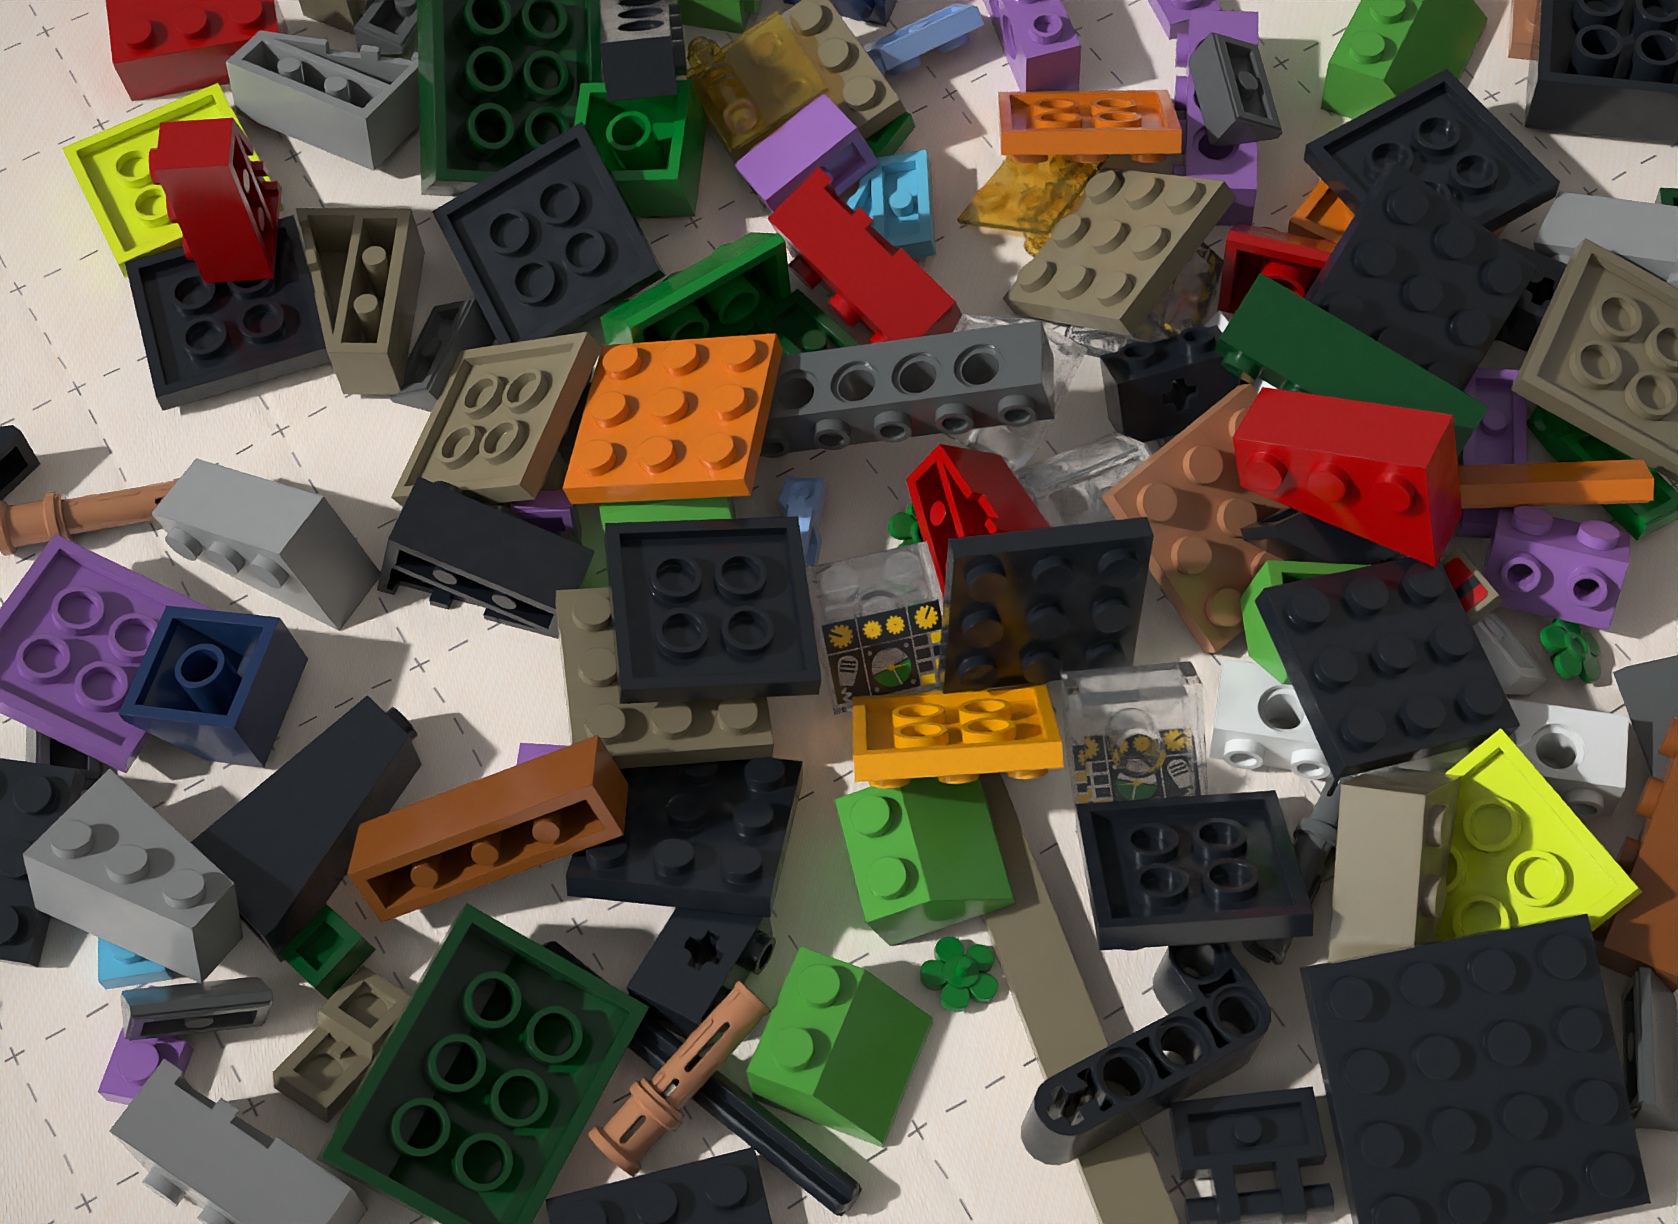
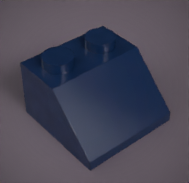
M166 605L118 715L123 721L207 761L264 768L308 657L280 617Z

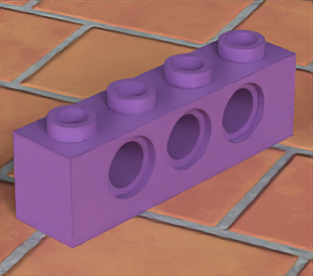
M983 0L1020 92L1079 91L1081 44L1062 0Z
M1190 10L1188 33H1177L1175 67L1186 68V76H1176L1175 111H1185V119L1179 120L1182 129L1181 154H1173L1183 155V165H1173L1172 175L1226 182L1236 199L1216 225L1235 226L1237 223L1252 225L1257 193V142L1229 146H1214L1210 144L1189 67V58L1211 32L1258 45L1259 12Z

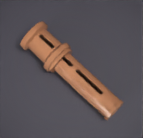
M179 478L168 482L67 499L63 493L59 494L54 491L46 493L44 500L8 505L7 502L2 500L0 501V552L4 556L14 555L18 547L49 542L54 534L73 541L74 534L157 521L151 513Z
M741 981L734 985L735 988L701 1025L690 1034L688 1039L650 1081L643 1077L640 1081L636 1080L629 1087L632 1096L604 1127L595 1125L588 1133L594 1144L630 1176L635 1177L642 1170L639 1161L667 1130L675 1132L683 1124L681 1120L685 1116L681 1109L715 1071L725 1063L727 1058L751 1033L752 1029L761 1019L772 1011ZM729 1023L730 1028L697 1065L689 1071L688 1066L719 1031ZM678 1079V1086L667 1096L664 1092ZM643 1116H645V1122L630 1137V1139L626 1141L625 1136L638 1123V1121Z

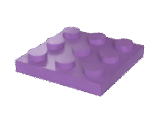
M54 534L0 608V713L115 769L127 773L152 734L123 721L118 714L166 605L205 610L214 609Z

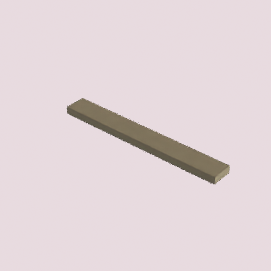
M1001 773L979 774V779L983 783L1017 902L1016 904L981 916L1045 1081L1060 1071L1108 1047L1109 1044ZM1112 1081L1105 1082L1112 1092L1120 1096L1129 1097L1127 1089L1123 1085ZM1079 1105L1074 1115L1067 1119L1071 1124L1080 1108ZM1140 1124L1075 1159L1099 1224H1180Z

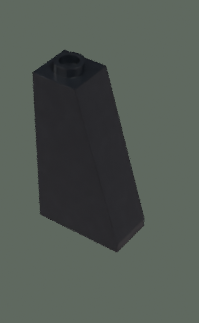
M368 695L190 842L234 882L240 920L280 962L284 960L279 955L280 951L327 903L347 874L359 824L389 813L422 765L412 743L418 734L411 723L394 707L384 712Z

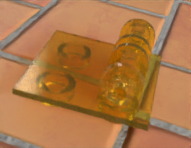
M775 11L721 48L714 40L707 39L704 36L694 38L688 45L687 60L691 68L687 70L688 75L684 76L687 80H692L704 109L731 153L745 146L828 91L827 86L778 11Z
M1007 155L1004 162L987 183L977 191L974 199L957 218L959 224L1023 232L1026 239L1024 249L1029 255L1035 257L1049 237H1051L1052 229L1062 218L1066 217L1085 192L1087 183L1092 177L1100 173L1101 167L1106 161L1100 163H1079L1073 161L1071 155H1048L1046 162L1022 164L1014 162L1012 155Z

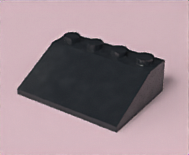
M1537 0L1527 79L1525 127L1678 142V0Z

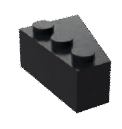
M418 476L388 538L377 591L395 595L399 585L431 593L429 598L430 605L449 610L453 599L486 608L483 614L485 620L558 639L559 632L555 605L556 590L580 589L595 551L583 546L571 534L562 531L549 532L526 522L520 514L512 509L503 506L490 507L466 497L465 493L453 484L444 481L431 482Z

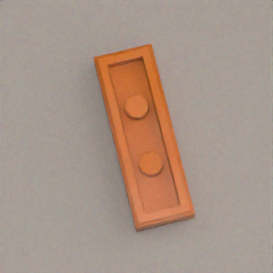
M1644 459L1458 466L1462 509L1649 503V500H1653L1654 477Z

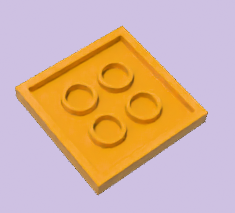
M1046 683L990 688L977 692L965 691L943 694L942 691L852 697L855 782L869 781L872 787L891 789L909 784L911 782L910 778L938 776V780L943 783L963 784L977 780L981 773L1006 772L1007 776L1011 778L1034 779L1046 775L1048 769L1064 768L1062 739Z

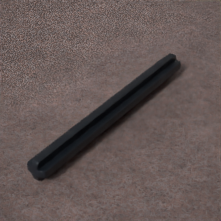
M551 940L543 945V947L605 981L558 942ZM646 1013L628 1048L656 1071H659L682 1046L683 1042ZM698 1055L688 1066V1070L691 1071L702 1057ZM718 1070L691 1098L749 1146L754 1147L755 1151L835 1215L843 1216L857 1201L862 1188L854 1178ZM678 1079L673 1082L676 1087L679 1084Z

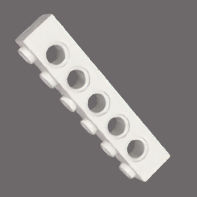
M1223 659L1209 758L1224 760L1227 764L1241 769H1255L1260 766L1291 770L1294 774L1308 779H1321L1329 776L1331 770L1293 686L1281 684L1258 663ZM1508 699L1520 723V726L1509 737L1579 819H1592L1599 816L1611 817L1626 788L1629 716ZM1275 718L1290 721L1295 728L1279 729L1271 725L1268 720ZM1479 745L1389 767L1446 773L1472 752L1470 748L1478 747ZM1538 757L1553 758L1564 769L1550 768L1544 765ZM1359 773V774H1355V775H1351V776L1355 778V777H1357V776H1359V775H1361V774H1363V773Z

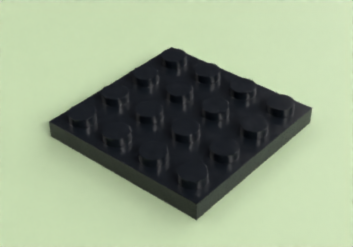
M1588 913L1560 916L1300 968L1353 1224H1551L1651 1203Z

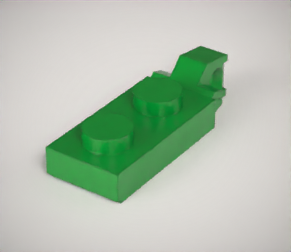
M1538 405L1527 420L1528 428L1557 462L1636 460ZM1650 467L1648 468L1654 477L1653 500H1649V503L1600 504L1636 541L1678 520V492L1657 471Z

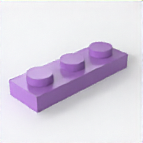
M1478 367L1463 392L1489 408L1461 451L1459 466L1527 463L1526 398L1511 391L1519 370ZM1499 507L1463 508L1462 516L1459 520V536L1491 538Z

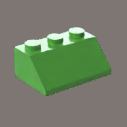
M1361 0L1328 62L1320 109L1354 119L1445 69H1448L1460 80L1483 34L1488 18L1474 0Z

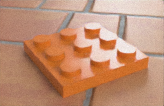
M1168 90L998 92L1001 156L1012 155V160L1016 163H1043L1048 160V155H1071V159L1075 162L1100 163L1107 160V154H1131L1133 161L1154 163L1166 160L1167 154H1181L1182 129Z
M777 334L602 345L603 347L599 354L563 485V490L570 503L589 504L751 496L783 353Z

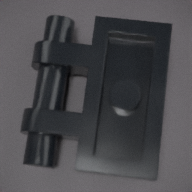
M1313 1086L1170 1103L1169 1115L1180 1180L1209 1177L1212 1196L1184 1200L1187 1224H1242V1222L1281 1218L1282 1224L1306 1223L1307 1215L1334 1212V1198L1330 1183L1303 1186L1299 1168L1323 1165L1327 1156ZM1274 1171L1276 1189L1237 1192L1234 1174Z

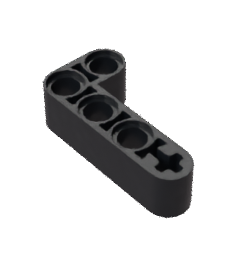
M1225 942L1206 946L1192 944L1168 946L1153 977V991L1168 1015L1060 1071L1039 1085L1021 1125V1140L1026 1151L1034 1159L1047 1165L1059 1166L1069 1163L1170 1108L1171 1102L1183 1101L1241 1069L1250 1061L1272 1021L1271 1008L1266 998ZM1180 966H1188L1196 970L1201 977H1195L1186 973ZM1221 1021L1235 1025L1242 1034H1235L1227 1030ZM1163 1051H1172L1179 1054L1186 1061L1187 1065L1171 1061ZM1112 1081L1123 1085L1131 1096H1120L1112 1092L1105 1082ZM1079 1105L1080 1108L1071 1124L1067 1119L1074 1115Z

